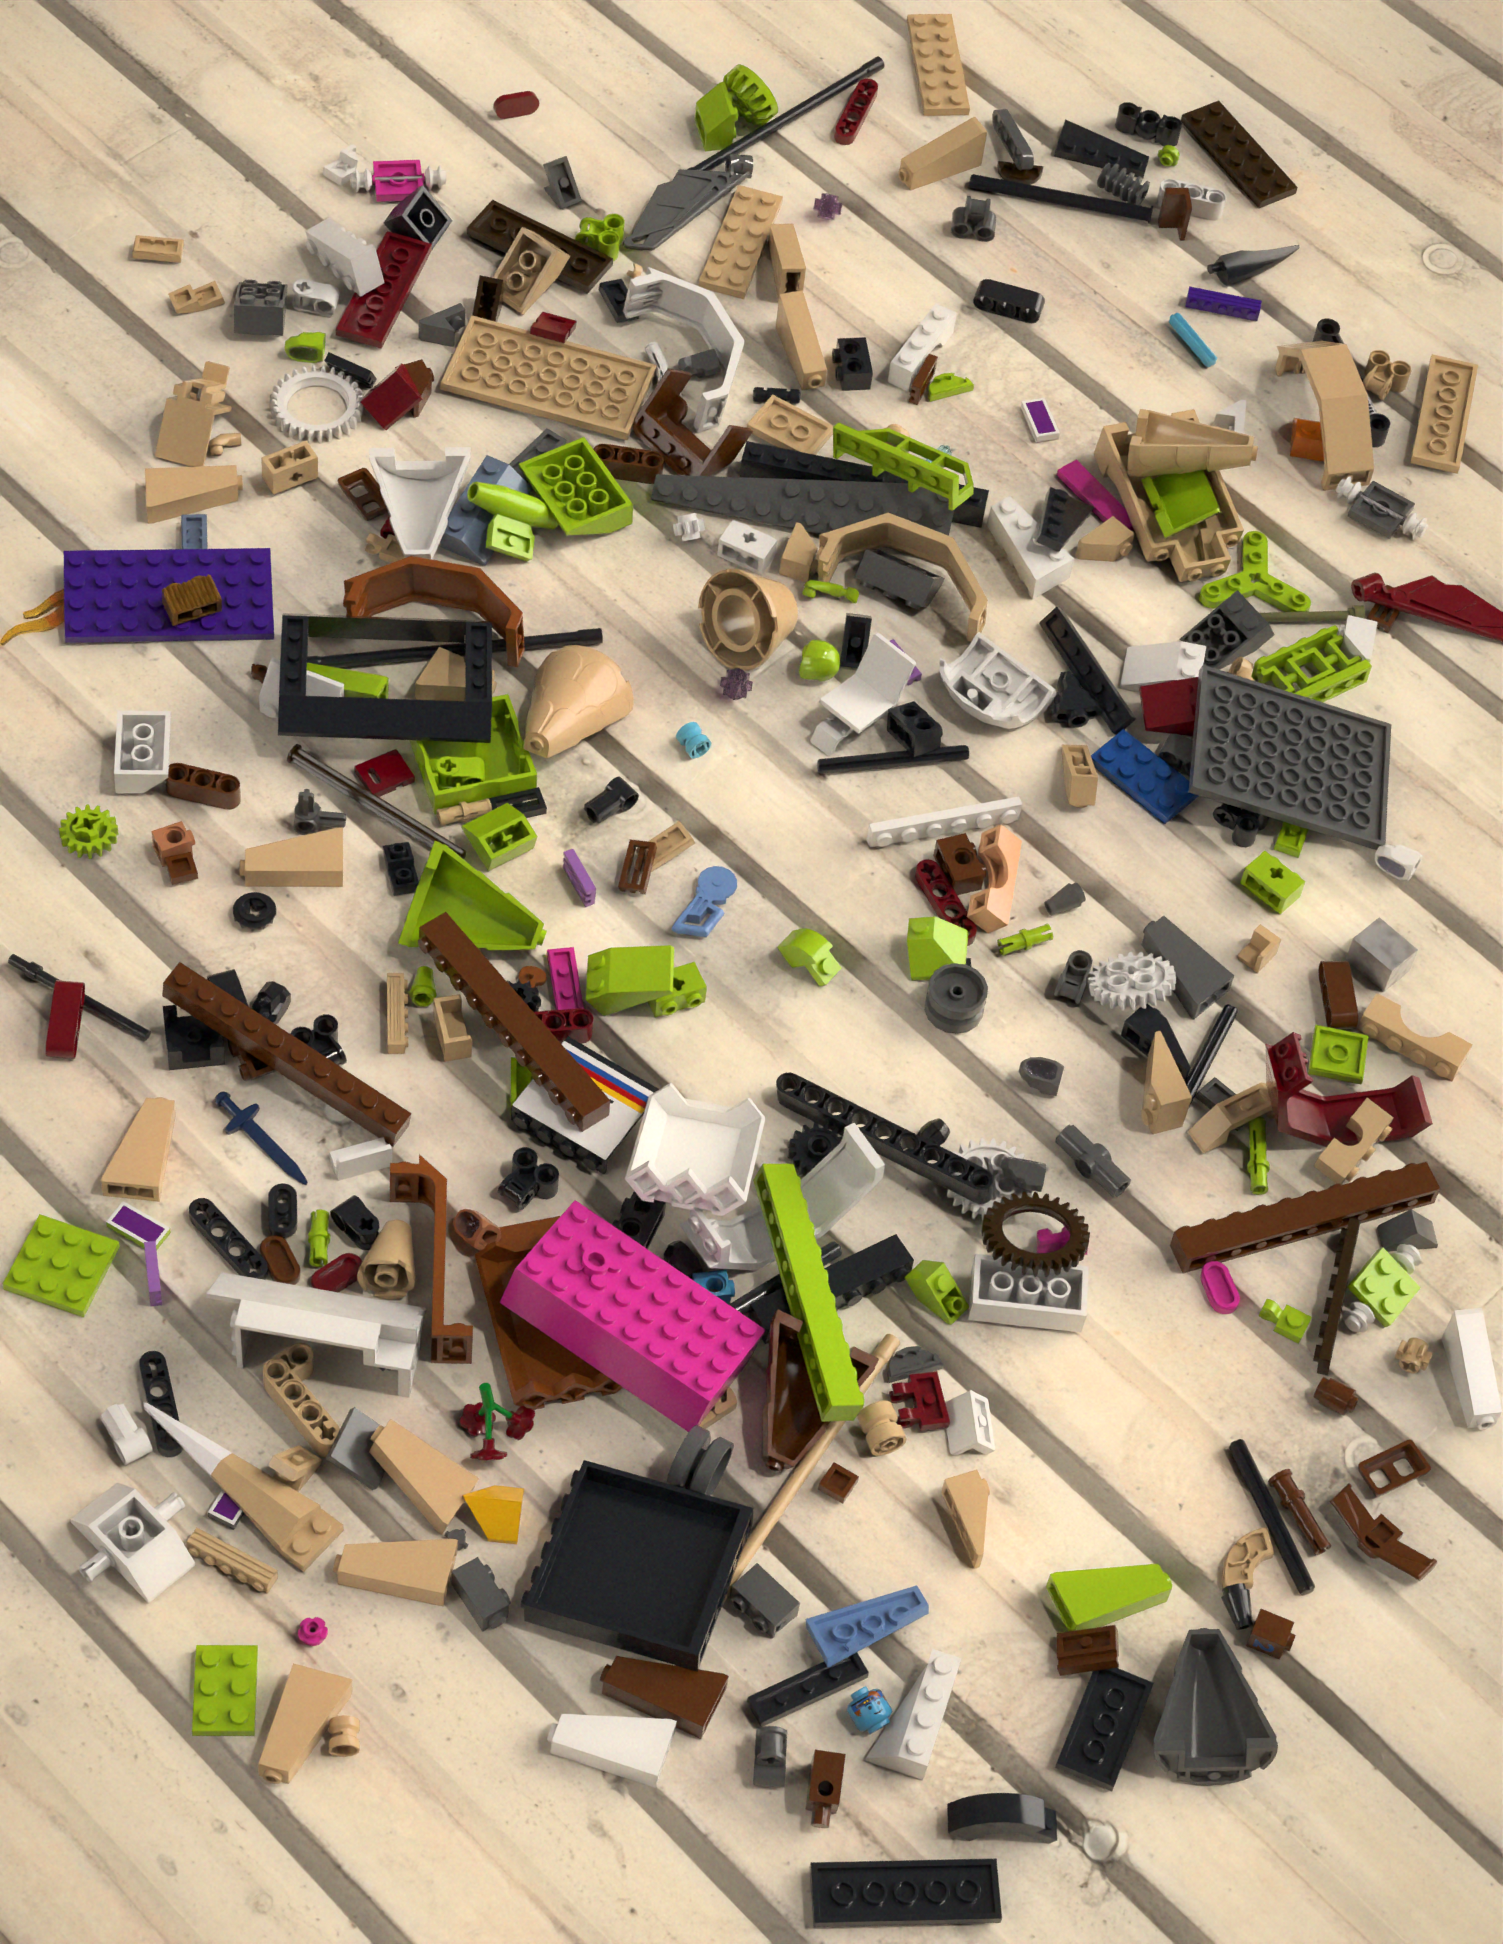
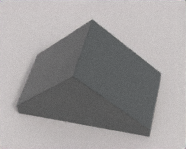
M1412 1209L1377 1227L1381 1246L1387 1252L1397 1251V1247L1400 1244L1412 1245L1417 1250L1438 1247L1432 1221Z

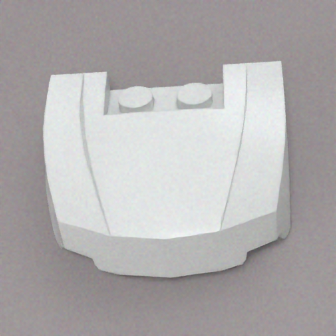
M980 632L974 636L964 653L952 663L946 664L945 660L940 658V677L951 698L965 712L984 723L1007 729L1021 727L1035 720L1054 702L1056 689Z

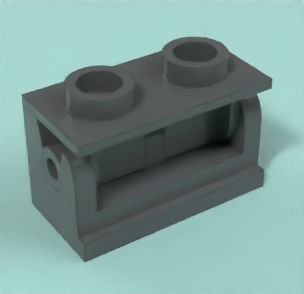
M758 1563L736 1581L731 1588L730 1599L734 1608L740 1613L745 1612L752 1619L754 1626L760 1632H766L772 1639L775 1637L776 1631H780L792 1619L798 1616L800 1602Z

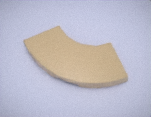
M1267 1527L1247 1533L1232 1547L1222 1569V1589L1238 1583H1244L1246 1589H1252L1254 1569L1262 1561L1271 1559L1274 1555Z

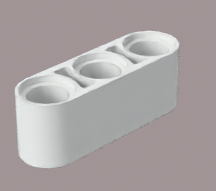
M1165 179L1161 182L1157 197V205L1160 208L1165 188H1189L1192 204L1191 216L1207 220H1218L1222 217L1226 202V194L1223 191L1175 179Z

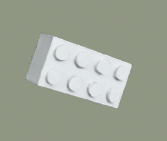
M975 1254L971 1269L968 1320L1082 1332L1087 1316L1089 1266H1071L1069 1272H1065L1062 1267L1061 1273L1058 1276L1055 1275L1053 1269H1050L1048 1277H1045L1043 1270L1039 1269L1038 1275L1034 1277L1033 1271L1030 1268L1025 1275H1022V1266H1018L1014 1272L1011 1271L1012 1262L1002 1266V1257L994 1260L992 1255Z

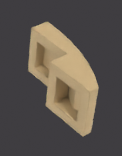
M212 281L194 290L189 284L168 293L177 313L199 312L225 304L216 281Z

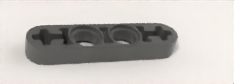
M1007 109L994 110L992 114L994 129L1018 170L1032 169L1034 165L1032 150Z

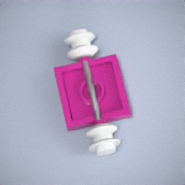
M420 160L373 161L374 175L372 177L371 172L367 168L364 173H359L356 168L355 173H351V188H356V192L359 191L360 187H365L366 191L369 192L373 182L377 202L403 201L418 187L422 186L423 183L426 184L429 190H431L433 185H438L442 189V185L446 184V171L441 170L440 165L437 170H432L428 166L424 176V173L421 172Z

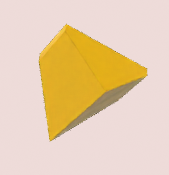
M494 1485L462 1495L489 1542L517 1544L524 1488Z

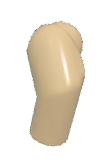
M241 433L220 434L211 439L208 445L210 447V454L221 455L223 453L222 446L241 445Z

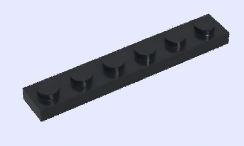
M1060 607L1054 608L1039 624L1073 675L1079 680L1081 687L1089 691L1092 699L1098 701L1102 710L1100 715L1112 733L1117 735L1132 724L1136 717L1063 609Z

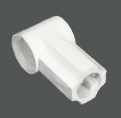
M114 1404L101 1414V1420L114 1440V1447L124 1465L152 1452V1446L146 1433L142 1428L136 1426L124 1404Z

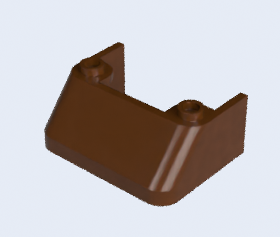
M668 368L635 417L633 431L652 451L659 452L663 456L664 462L678 475L711 476L734 461L753 433V430L746 427L729 425L713 449L710 450L682 424L687 415L688 406L686 401L680 396V393L692 377V374Z

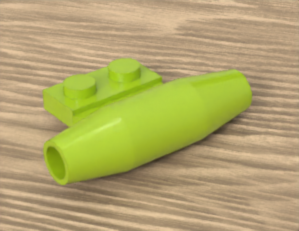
M473 482L469 486L467 492L468 500L494 515L487 529L486 548L527 562L533 558L535 535H533L531 527L553 530L558 526V522L549 511L547 505L534 496L502 485Z

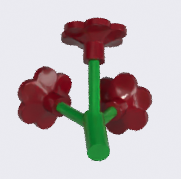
M482 1383L479 1386L482 1402L464 1406L460 1425L467 1428L469 1435L477 1437L480 1434L485 1435V1438H483V1449L471 1453L470 1458L478 1460L504 1459V1457H507V1452L496 1450L495 1439L492 1438V1424L496 1420V1416L492 1411L496 1410L505 1416L508 1424L506 1435L516 1440H521L525 1433L533 1428L535 1411L525 1406L519 1407L516 1412L507 1411L494 1402L490 1384Z

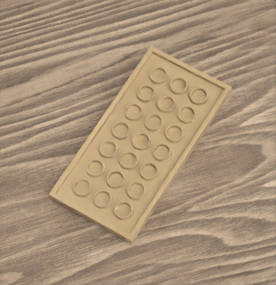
M471 315L443 376L440 390L628 440L633 429L634 419L643 405L655 376L657 365L569 341L561 343L531 335L528 330Z

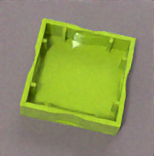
M509 694L492 697L491 743L409 740L434 815L437 814V809L457 806L459 802H476L486 798L537 788V772L529 751L523 749L524 741L519 732V722ZM444 756L479 757L485 762L486 781L464 786L456 783L454 788L441 790L438 788L437 761ZM446 777V784H448L449 777Z

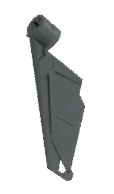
M728 154L725 163L726 172L679 169L672 181L657 186L631 236L624 239V248L650 251L656 249L746 178L751 179L753 157L751 155ZM648 237L644 244L633 243L634 240Z

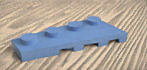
M916 1585L807 1618L806 1629L827 1667H830L929 1614V1605Z

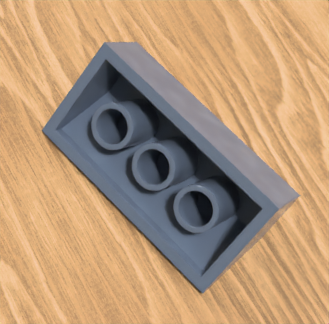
M486 455L450 512L448 525L440 541L442 548L483 566H486L494 553V550L486 548L488 524L494 515L468 500L467 492L469 486L473 482L502 485L528 495L532 492V487L509 464L489 455Z

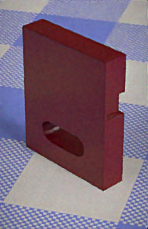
M542 312L536 319V322L532 324L530 334L565 343L576 329L577 321Z
M397 749L354 766V772L365 789L378 797L395 791L396 787L401 785L404 787L415 782L414 774ZM369 774H374L379 783H374Z

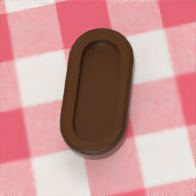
M277 1235L266 1237L260 1244V1255L267 1262L268 1272L274 1282L296 1285L300 1280V1266L288 1242L283 1237Z

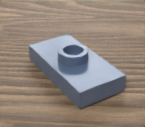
M207 514L181 515L182 549H208Z

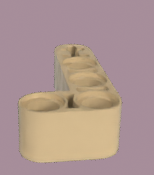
M296 1343L264 1364V1388L320 1457L326 1459L340 1428L302 1382L313 1373V1350L308 1344ZM298 1359L306 1360L304 1363H296L295 1361ZM273 1375H281V1376H282L281 1378H278V1379L271 1378V1376H273ZM292 1395L299 1397L295 1400L288 1399V1397ZM310 1416L317 1418L313 1421L305 1420L306 1417Z

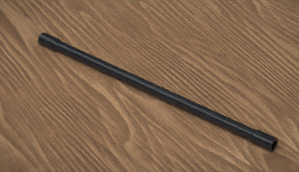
M879 56L873 58L844 78L696 166L686 170L710 171L726 161L728 154H739L858 83L860 80L882 70L885 66L884 61Z
M601 628L524 636L525 649L603 643ZM504 639L492 640V653L507 651ZM465 643L329 656H308L307 663L340 668L432 659L439 647L462 656L465 654Z

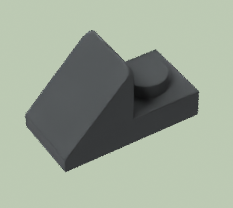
M567 156L543 164L550 184L544 187V189L560 209L582 201Z
M459 303L419 320V339L421 341L454 347L455 331L465 326V308Z

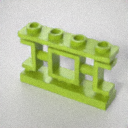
M1334 625L1327 629L1323 628L1308 638L1303 637L1293 645L1282 647L1267 657H1260L1254 663L1251 677L1254 680L1258 679V682L1262 684L1271 680L1278 689L1325 702L1367 682L1372 665L1366 659L1361 661L1362 658L1360 656L1349 660L1339 648H1341L1344 637L1337 635L1338 628ZM1324 649L1328 656L1324 658L1319 650ZM1312 662L1320 674L1308 679L1299 667ZM1336 664L1341 671L1335 673L1336 671L1332 665ZM1284 667L1288 675L1283 676L1279 669ZM1296 683L1301 690L1295 692L1291 684Z

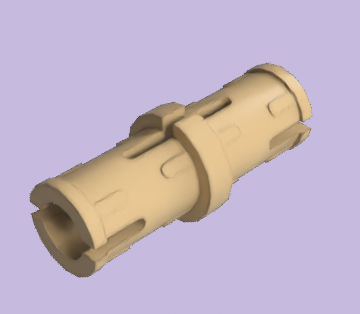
M489 798L470 803L463 801L459 802L457 806L437 809V819L440 826L459 821L466 823L470 822V819L480 817L492 811V806Z

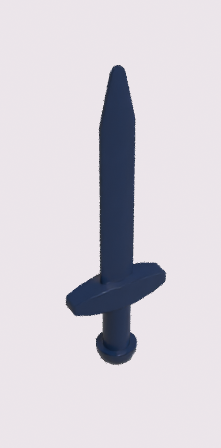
M225 1091L218 1093L215 1097L218 1107L222 1106L233 1117L225 1128L226 1133L230 1135L243 1129L286 1174L303 1185H307V1179L299 1166L253 1120L260 1110L259 1105L255 1103L241 1110L230 1099L231 1095Z

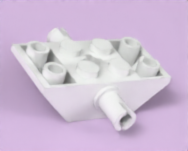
M116 1483L70 1519V1522L99 1551L78 1567L83 1577L88 1576L86 1580L92 1582L94 1578L108 1567H114L148 1603L196 1566L175 1529L167 1522L176 1513L185 1508L180 1497L176 1499L178 1495L173 1492L168 1498L153 1508L136 1489Z

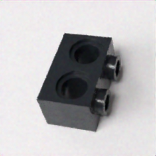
M866 337L837 338L836 348L832 349V361L837 363L835 377L836 381H840L842 391L870 390L873 371Z
M915 701L888 709L887 731L914 757L940 749L941 737L943 735L941 725Z
M634 1191L631 1198L626 1197L621 1206L620 1213L622 1216L620 1220L615 1219L612 1225L624 1234H635V1236L629 1237L648 1249L665 1216L666 1202L654 1200V1203L643 1201ZM637 1211H644L646 1213L640 1214Z

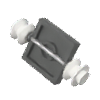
M1349 476L1346 480L1342 479L1336 488L1338 499L1345 496L1347 497L1348 504L1356 500L1349 509L1348 517L1388 539L1393 536L1401 525L1404 535L1408 532L1413 533V540L1417 537L1421 538L1428 528L1426 518L1418 520L1416 512L1410 514L1414 509V502L1375 481H1372L1366 490L1362 492L1361 482H1357L1354 485L1351 483V477Z

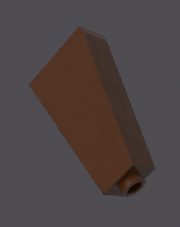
M616 1656L612 1665L606 1664L600 1681L603 1682V1695L653 1718L677 1721V1729L702 1739L727 1689L729 1676L724 1673L700 1669L697 1672L676 1665Z

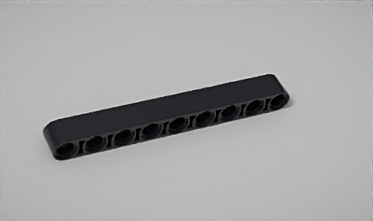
M788 1072L781 1074L777 1078V1097L783 1107L813 1122H817L821 1126L827 1123L831 1131L838 1128V1134L843 1136L846 1126L852 1123L856 1125L863 1124L865 1126L858 1128L877 1154L974 1203L985 1204L992 1199L994 1195L993 1175L987 1169L797 1074ZM835 1112L841 1113L839 1115H832ZM882 1136L889 1137L887 1139H880ZM906 1148L913 1149L911 1151H904ZM930 1160L937 1161L936 1163H928ZM954 1172H959V1173H961L960 1175H957V1176L952 1175V1173H954ZM982 1184V1185H985L986 1187L978 1188V1187H976V1186Z

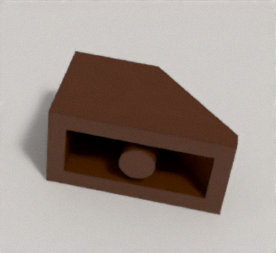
M422 359L404 364L423 399L410 410L414 418L419 417L431 395L432 382H434L431 368H427Z

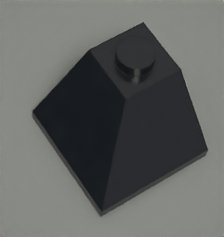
M422 185L393 208L384 224L392 233L431 243L433 250L453 220Z

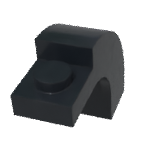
M987 1793L968 1796L947 1804L948 1833L967 1841L993 1833L1023 1834L1047 1844L1057 1841L1056 1811L1044 1807V1799L1017 1793Z

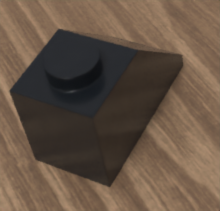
M846 613L840 666L859 667L869 644L871 616Z

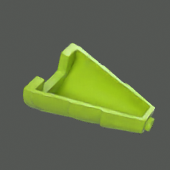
M434 841L407 913L398 944L408 947H419V927L444 912L448 913L477 948H486L487 950L535 949L536 945L542 946L547 930L543 929L544 923L510 893L503 892L480 870L477 871L447 845Z

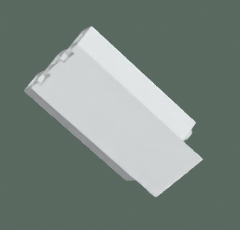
M669 1083L649 1095L625 1180L643 1201L653 1203L654 1200L672 1203L671 1206L689 1210H694L695 1207L710 1210L712 1214L723 1216L746 1203L765 1117L750 1098L733 1107H727L683 1098L675 1086Z

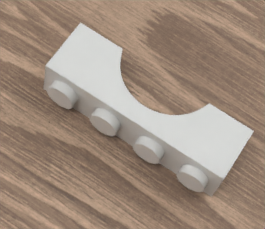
M935 303L891 361L888 383L908 392L911 390V385L928 354L932 352L936 345L943 347L953 334L956 312Z

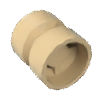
M890 1401L872 1403L858 1413L857 1419L862 1431L867 1434L866 1441L873 1455L879 1456L892 1453L906 1443L907 1438L902 1426L896 1424L898 1416Z

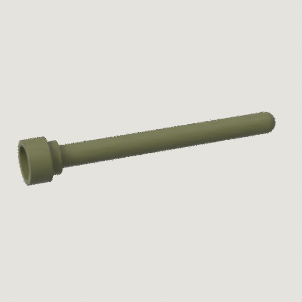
M1353 605L1347 611L1269 612L1260 614L1268 623L1346 621L1348 615L1365 619V608L1363 605Z

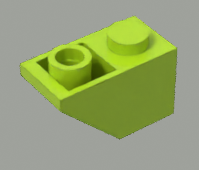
M922 1260L904 1277L917 1300L949 1325H952L969 1308L966 1299L944 1262Z

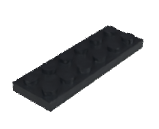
M997 1858L810 1863L813 1927L1001 1923L1002 1920Z

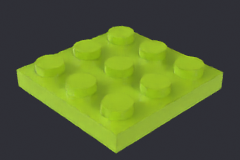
M39 1214L3 1282V1290L84 1317L120 1248L119 1241Z

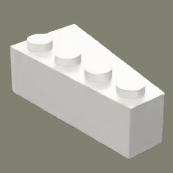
M1008 496L991 506L987 527L1000 548L1004 549L1007 553L1011 566L1014 565L1018 571L1020 581L1027 586L1028 594L1033 600L1070 578L1074 558L1064 548L1057 552L1036 542L1040 525L1011 496Z

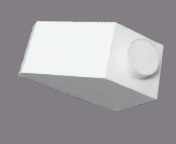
M1348 615L1345 625L1340 624L1338 636L1342 635L1344 637L1340 650L1349 660L1360 656L1362 658L1361 661L1366 659L1370 663L1378 622Z

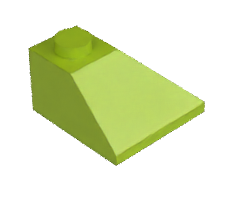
M935 916L909 918L907 946L912 981L930 980L933 973L944 965L953 963L966 964L968 931Z

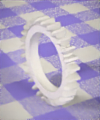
M312 365L311 372H308L306 367L303 366L302 374L293 369L292 377L286 373L284 381L278 379L277 385L273 386V392L270 394L271 418L275 419L276 426H281V432L289 431V437L292 438L298 434V441L308 437V443H312L313 439L317 438L319 444H322L323 438L332 442V436L340 440L342 439V433L349 435L350 428L356 429L357 422H361V415L364 414V406L360 403L363 399L362 390L358 388L357 382L354 381L352 383L351 376H347L344 379L343 371H340L336 376L334 367L331 368L329 373H326L324 365L321 367L320 372H317L315 365ZM309 386H324L337 391L344 398L347 410L342 417L334 422L323 425H311L300 422L292 417L287 411V405L290 397L298 390Z

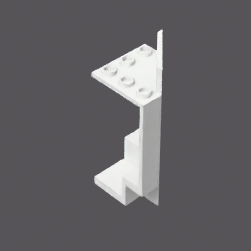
M221 1272L206 1293V1298L240 1303L239 1309L233 1310L230 1327L233 1328L231 1341L234 1342L232 1356H236L237 1368L243 1369L252 1331L363 1350V1365L397 1370L398 1396L410 1397L421 1350V1332L427 1308Z

